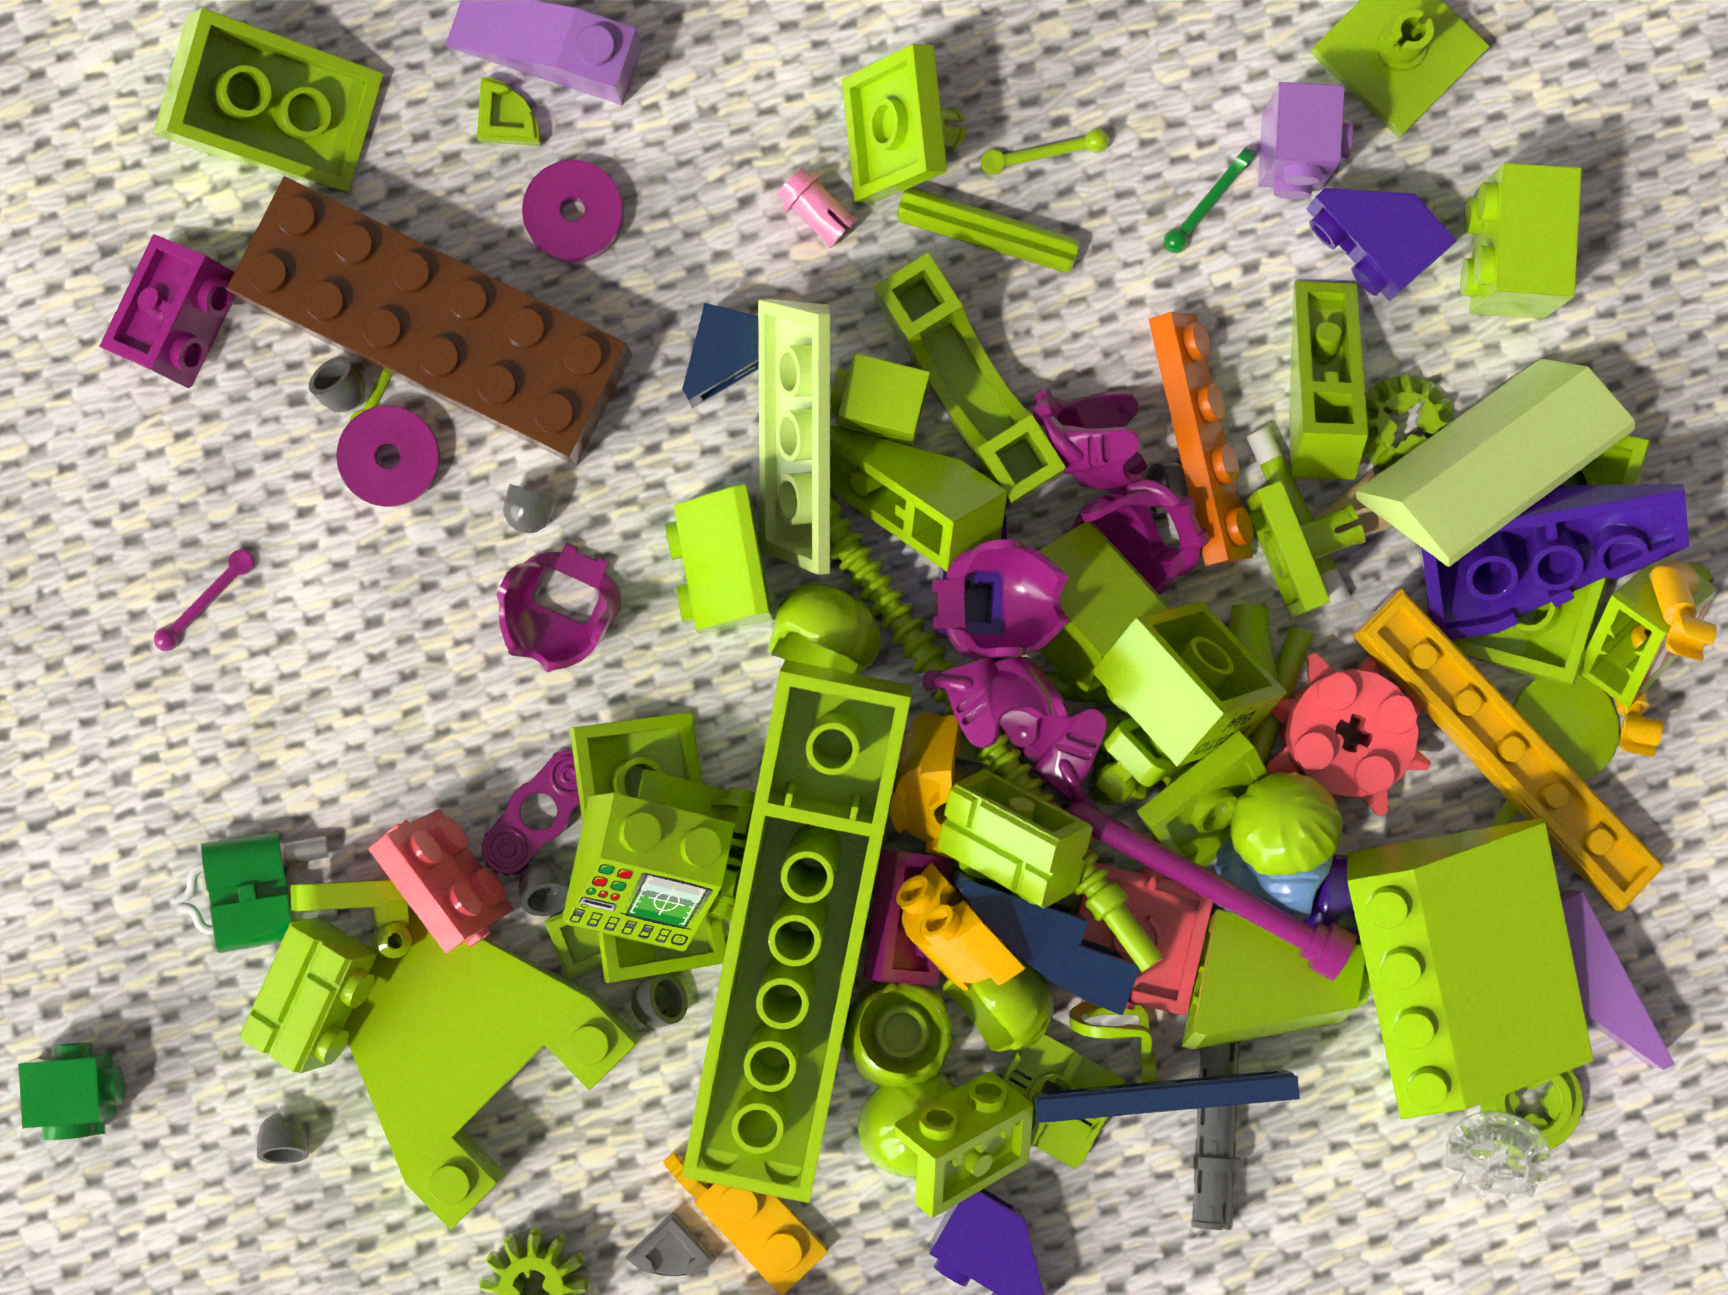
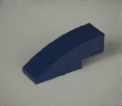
M956 869L952 880L983 922L1013 953L1060 987L1087 1002L1123 1016L1140 970L1127 953L1083 939L1088 920L1075 908L1055 902L1043 909L1036 904H1030L1028 901L1011 894V890L995 881L972 877L962 870Z

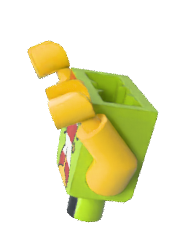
M1668 556L1643 568L1611 595L1585 651L1579 674L1615 699L1617 712L1625 716L1619 743L1620 747L1626 752L1650 757L1655 756L1656 746L1660 744L1662 738L1663 721L1641 717L1642 713L1649 709L1646 690L1679 655L1703 662L1704 644H1713L1716 639V625L1702 620L1716 593L1714 589L1715 583L1709 570L1698 563H1684Z

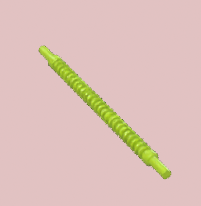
M830 494V545L832 547L830 549V558H840L842 560L839 570L841 573L850 572L852 574L850 586L855 588L861 587L863 589L860 594L861 601H871L873 603L871 607L873 615L883 616L884 620L881 623V628L894 631L892 643L895 645L902 643L905 647L902 657L904 659L913 658L916 662L913 665V672H923L925 674L929 670L945 671L957 667L955 661L946 662L943 657L946 654L945 647H935L933 645L936 637L935 633H925L922 630L925 620L920 617L915 619L912 617L914 605L912 603H902L901 599L904 596V591L891 588L893 576L880 573L883 568L882 561H872L870 559L873 553L870 546H860L862 534L849 531L852 525L851 519H841L842 507L835 497ZM937 688L934 701H944L947 704L944 712L945 716L954 715L947 692ZM999 734L996 743L990 747H978L980 751L977 753V760L984 761L987 759L990 763L989 771L998 774L1007 781L1049 803L1053 801L1054 795L1052 793L1043 794L1040 790L1043 780L1041 778L1033 780L1030 777L1029 773L1032 770V765L1029 763L1022 765L1019 762L1018 758L1021 756V750H1011L1007 744L1010 742L1007 734ZM967 738L966 745L974 746ZM1086 853L1082 857L1084 865L1075 894H1085L1088 900L1085 903V907L1095 921L1104 920L1143 973L1158 963L1163 956L1126 907L1125 903L1128 900V896L1118 882L1109 884L1106 879L1109 870L1107 868L1099 870L1095 865L1098 859L1096 853Z

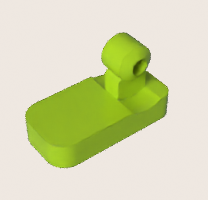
M1130 717L1120 722L1104 742L1107 751L1117 761L1106 764L1099 771L1096 786L1114 804L1126 802L1136 793L1138 783L1151 787L1162 778L1173 775L1197 760L1177 767L1171 760L1160 755L1149 742V735L1133 717Z
M391 879L291 884L292 911L372 907L373 925L376 929L372 934L371 942L373 949L377 951L376 953L386 958H399L409 951L412 938L409 930L406 928L409 924L408 902ZM391 934L395 936V943L392 947L388 945V937Z

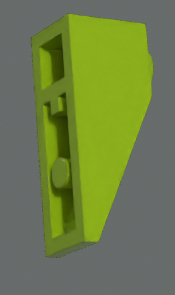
M1294 281L1289 407L1291 473L1293 478L1356 479L1368 437L1357 283Z
M830 425V491L947 572L951 563L962 552L988 541L1001 540L1007 490L960 459Z

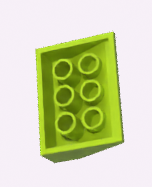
M1545 818L1348 852L1347 882L1400 1119L1466 1110L1594 1061Z

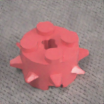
M1316 652L1306 656L1308 684L1296 691L1292 699H1281L1270 711L1281 722L1279 739L1283 748L1265 765L1268 773L1274 774L1282 771L1313 776L1329 790L1335 800L1338 797L1360 798L1377 816L1380 817L1387 814V789L1401 779L1406 770L1428 771L1431 761L1416 749L1419 734L1417 716L1421 713L1422 709L1410 696H1405L1398 686L1382 677V667L1371 655L1358 670L1349 669L1336 672ZM1350 719L1356 722L1354 730L1361 734L1359 744L1349 745L1346 751L1342 748L1344 738L1335 733L1337 724L1350 723Z

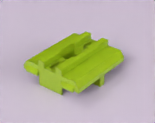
M1046 1034L1034 1045L1014 1050L1015 1052L1001 1076L1003 1081L1032 1103V1096L1035 1095V1092L1042 1090L1047 1080L1065 1090L1121 1085L1126 1081ZM1017 1069L1018 1071L1024 1073L1025 1075H1027V1076H1029V1077H1031V1078L1028 1079V1078L1024 1077L1023 1075L1017 1073V1072L1014 1071V1070ZM1010 1078H1013V1079L1017 1080L1018 1082L1022 1083V1084L1025 1085L1026 1087L1024 1088L1023 1086H1021V1085L1017 1084L1016 1082L1010 1080ZM1033 1111L1030 1145L1037 1147L1076 1170L1078 1164H1083L1107 1117L1084 1119L1090 1122V1125L1080 1119L1037 1123L1034 1119Z

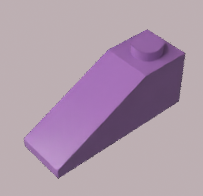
M461 0L445 44L448 48L619 105H623L642 50L640 38L635 27L578 8L537 0Z
M1567 889L1561 892L1560 896L1586 1021L1647 1065L1662 1070L1671 1067L1675 1063L1583 891Z

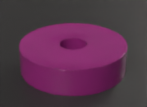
M565 160L547 166L532 179L524 194L522 216L529 236L542 252L562 262L581 263L599 257L614 244L622 229L624 207L616 184L605 171L589 162ZM575 201L583 204L585 211L579 220L570 222L562 217V210L569 202Z
M378 406L361 412L347 424L339 438L336 459L342 480L358 498L377 506L398 507L417 500L431 487L439 470L440 449L434 432L422 418L404 408ZM385 445H394L400 452L398 464L390 469L383 468L377 459L379 450Z

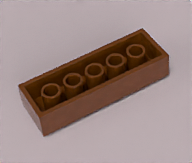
M283 176L227 287V290L243 303L576 466L633 355L626 342L286 176Z

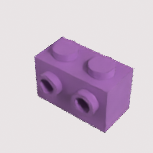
M1295 82L1278 83L1262 112L1258 187L1274 188V196L1279 198L1304 199L1312 196V190H1321L1332 173H1338L1341 158H1349L1353 139L1352 119H1343L1344 85Z

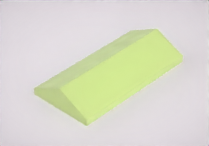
M775 299L758 300L760 548L764 553L817 575L830 574L828 304Z
M1540 358L1356 491V498L1446 566L1450 567L1634 431L1635 420L1588 366Z

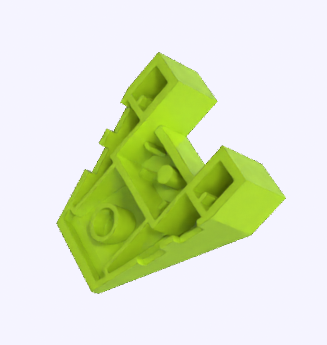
M412 910L408 914L409 924L406 926L412 938L409 951L399 958H386L377 954L369 971L375 978L372 990L359 1007L352 1009L343 1029L349 1033L348 1045L405 1184L452 1230L507 1175L462 1128L544 1046L590 1091L642 1038L596 992L567 980L546 969L544 966L492 942L486 937L471 948L465 942L446 954L414 910ZM393 934L388 937V945L390 947L395 943V936Z

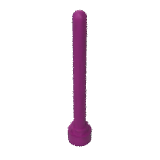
M1076 801L1068 806L1066 812L1093 827L1091 836L1301 949L1299 956L1309 961L1308 968L1333 981L1347 963L1356 943V934L1334 922H1331L1328 926L1316 922L1312 926L1085 802Z

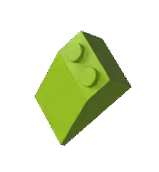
M200 8L187 14L153 135L205 153L349 193L383 73L216 12Z

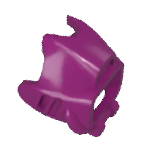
M1043 387L1035 393L1033 416L1039 425L1045 426L1049 442L1066 467L1064 472L1066 474L1072 473L1079 486L1118 491L1126 489L1130 482L1146 480L1143 474H1139L1147 469V465L1143 456L1137 452L1139 448L1138 434L1133 429L1125 427L1137 415L1139 410L1138 401L1132 393L1127 391L1104 392L1068 402L1054 397L1049 387Z
M1152 480L1130 482L1126 489L1111 492L1085 505L1069 530L1070 532L1084 522L1092 521L1159 595L1176 577L1186 575L1194 569L1200 556V548L1210 541L1206 529L1200 527L1195 515L1197 507L1193 498L1189 496L1179 498L1166 485ZM1164 506L1175 525L1181 548L1168 547L1164 544L1149 507Z
M1004 539L982 543L957 556L949 566L944 580L932 581L933 593H937V616L933 617V629L946 630L953 646L960 653L974 660L1022 657L1044 647L1069 622V617L1064 613L1060 605V595L1068 581V575L1044 554L1024 545L1020 540ZM969 573H997L1000 575L1002 594L1001 635H974L967 631L965 625L964 586L965 577Z
M567 542L562 552L547 551L538 553L527 559L524 563L512 567L503 578L496 595L499 601V624L508 653L512 656L535 659L543 666L546 672L570 667L589 656L602 641L607 628L614 624L621 609L620 591L615 581L606 573L610 561L601 557L595 560L578 552L577 546ZM548 570H557L598 590L599 599L587 624L579 623L536 602L535 594Z
M1029 657L985 659L945 671L929 670L922 679L923 687L926 691L939 688V690L947 692L952 710L968 740L977 747L986 748L996 743L999 736V723L1013 744L1018 747L1031 746L1039 738L1041 718L1052 714L1057 719L1068 716L1064 699L1059 690Z
M1087 709L1070 718L1062 717L1057 719L1054 714L1041 718L1038 740L1031 746L1017 747V749H1020L1021 754L1034 764L1032 769L1069 802L1082 801L1099 809L1087 798L1082 786L1106 731L1107 723L1104 715L1098 710Z

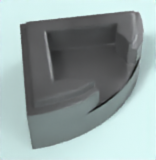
M674 1211L625 1257L638 1269L646 1273L662 1276L695 1274L716 1261L715 1255Z

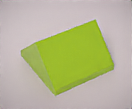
M1092 521L1084 522L1039 550V552L1048 557L1068 575V581L1060 595V605L1064 613L1069 617V622L1064 625L1061 631L1048 644L1040 648L1039 652L1083 701H1089L1103 686L1092 671L1137 617L1171 609Z

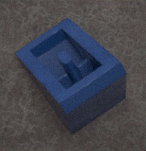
M704 303L682 387L692 409L759 370L758 316Z

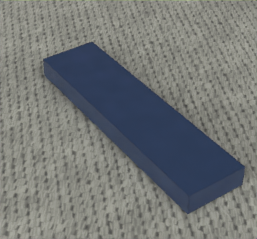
M1287 1070L1035 1092V1095L1032 1096L1034 1119L1037 1123L1300 1099L1298 1076Z

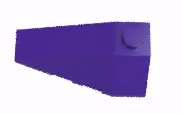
M1682 484L1559 485L1450 567L1418 545L1430 619L1450 640L1499 633L1519 624V616L1550 602L1557 607L1575 599L1573 592L1605 577L1619 579L1690 547L1685 489Z

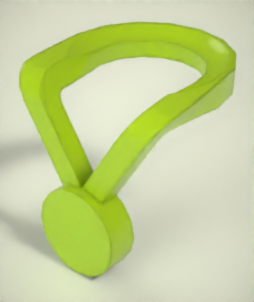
M1090 1002L1080 1003L1071 1008L1069 1012L1070 1027L1080 1035L1106 1039L1140 1037L1141 1083L1157 1081L1156 1056L1151 1054L1152 1038L1149 1030L1148 1012L1145 1006L1136 1004L1135 1010L1125 1009L1123 1015L1138 1016L1139 1025L1127 1024L1122 1026H1096L1085 1022L1088 1018L1095 1016L1119 1015Z

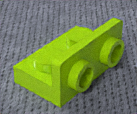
M986 1072L898 1120L895 1123V1137L918 1155L915 1204L931 1218H934L1029 1163L1034 1104L996 1074Z

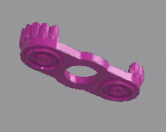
M563 748L560 752L553 753L552 758L531 782L524 783L516 789L508 801L507 810L491 829L484 834V839L481 843L482 857L486 861V865L492 868L495 873H502L504 876H510L511 874L515 876L520 875L545 843L554 840L566 829L570 821V814L580 804L572 748ZM535 793H544L550 796L557 807V817L554 823L541 831L529 828L521 817V806L524 800Z

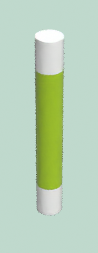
M1269 426L1247 436L1246 439L1268 485L1282 480L1299 525L1314 520ZM1331 554L1314 561L1330 599V603H1327L1328 607L1351 596Z

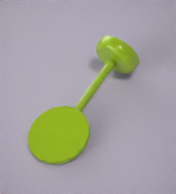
M1578 675L1575 685L1536 678L1517 695L1513 704L1515 709L1584 781L1597 776L1611 762L1619 742V719L1611 699L1598 686L1581 675ZM1508 799L1489 827L1510 824L1518 810Z

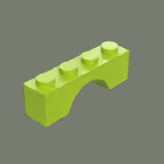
M927 252L874 285V300L916 367L930 372L928 382L930 389L986 477L1007 490L1005 505L1007 510H1010L1059 479L1066 469L1065 465L1034 416L1017 400L995 369L974 333L963 305L930 253Z

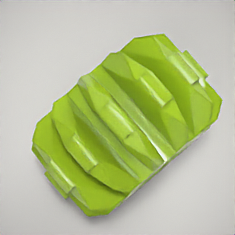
M534 1227L529 1232L527 1249L521 1238L512 1233L504 1239V1246L508 1255L492 1251L488 1255L485 1262L497 1274L484 1276L479 1282V1289L486 1293H497L499 1295H527L524 1292L527 1287V1281L520 1274L524 1272L526 1278H529L534 1271L541 1272L546 1277L542 1287L550 1295H573L587 1292L591 1286V1280L583 1275H570L571 1272L578 1269L584 1263L585 1257L582 1252L573 1253L565 1260L559 1255L568 1240L565 1235L558 1234L549 1249L543 1248L544 1233L542 1228ZM542 1290L538 1293V1295H545Z

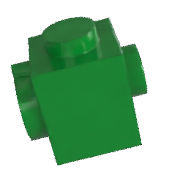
M92 1042L52 1046L53 1057L35 1058L18 1064L22 1129L42 1127V1140L75 1139L105 1134V1120L116 1116V1105L123 1103L125 1082L121 1067H113L112 1052L93 1054Z

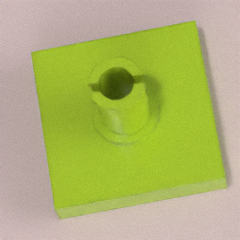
M1360 0L1312 48L1310 53L1400 139L1490 46L1442 0Z
M911 44L841 79L854 202H877L947 172L945 148L957 149L963 143L966 135V127L948 126V122L961 123L966 121L962 111L957 108L940 109L934 45Z
M1282 480L1258 489L1243 504L1251 518L1254 531L1289 618H1294L1330 603L1314 561L1350 546L1365 543L1366 539L1362 524L1338 534L1334 531V529L1359 519L1355 509L1351 504H1348L1340 510L1299 525Z
M1238 730L1198 763L1194 762L1173 775L1162 778L1161 780L1167 787L1138 809L1137 813L1155 841L1206 867L1216 859V853L1221 844L1231 839V816L1237 805L1238 798L1245 794L1249 785L1269 774L1255 747Z

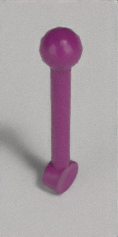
M241 549L234 551L228 560L229 567L170 627H162L156 631L154 635L156 647L166 652L176 648L179 642L178 636L238 575H246L253 570L255 561L252 554Z

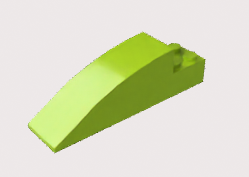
M789 660L784 661L779 671L682 1178L810 1203L913 685Z

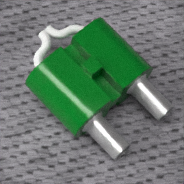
M273 831L201 843L202 863L190 870L187 877L186 890L176 895L179 913H189L200 932L214 934L218 953L281 943L290 922L315 917L324 919L327 922L339 920L337 909L291 910L286 865L329 858L326 836L282 842L280 832ZM203 872L206 889L209 892L212 925H208L203 921L202 915L196 906L184 903L194 896L197 890V878Z

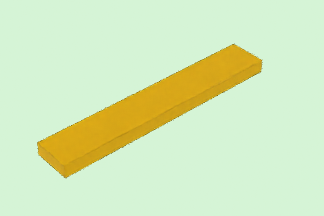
M1403 589L1393 592L1351 634L1527 821L1545 818L1550 845L1613 911H1623L1665 867Z

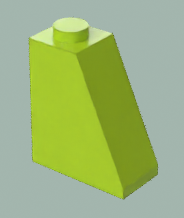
M1217 909L1208 921L1181 1047L1197 1050L1342 1023L1358 1006L1364 1007L1369 997L1371 985L1367 968H1364L1365 958L1362 945L1355 944L1344 968L1331 981L1308 968L1309 961L1299 956L1301 949L1235 913Z

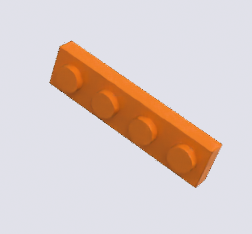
M1168 312L1149 318L1189 497L1193 498L1197 507L1195 515L1200 527L1206 529L1210 538L1209 543L1201 548L1205 566L1229 564L1253 558L1250 547L1254 536L1253 525L1248 512L1240 504L1236 481L1239 478V464L1233 449L1227 445L1221 421L1225 416V404L1219 388L1212 382L1207 358L1211 355V343L1205 327L1198 322L1197 314Z

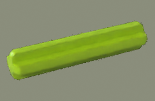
M912 187L904 190L897 210V219L902 223L1064 273L1070 272L1073 268L1079 250V240L1075 237Z

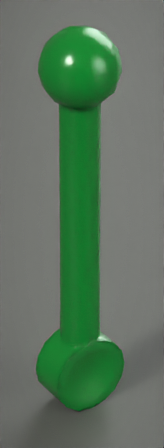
M1246 146L1178 229L1169 230L1165 234L1163 243L1168 251L1180 253L1186 249L1189 234L1251 162L1256 153Z

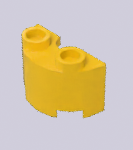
M923 713L916 716L912 721L911 730L902 740L889 814L894 828L899 834L906 829L911 835L926 842V853L954 859L938 850L937 844L942 823L947 819L944 812L949 790L954 786V783L963 779V773L955 772V756H960L961 752L960 725L955 715L940 716L934 713Z
M932 863L928 865L921 875L911 877L899 889L896 902L903 910L902 923L907 936L952 983L963 990H970L971 983H978L989 978L997 985L1004 984L1025 969L1007 946L983 922L968 901Z

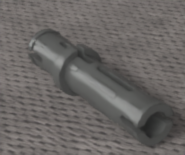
M1240 1042L1200 1049L1199 1077L1238 1074ZM1238 1105L1197 1109L1195 1154L1189 1155V1168L1194 1169L1195 1184L1191 1219L1192 1227L1210 1230L1233 1229L1232 1200L1234 1174L1240 1171L1241 1158L1235 1157Z

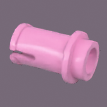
M802 167L785 183L777 194L785 202L782 209L786 213L792 209L826 242L829 248H832L840 240V236H844L854 226L858 218L850 214L818 182L821 178L818 172H814L811 175Z

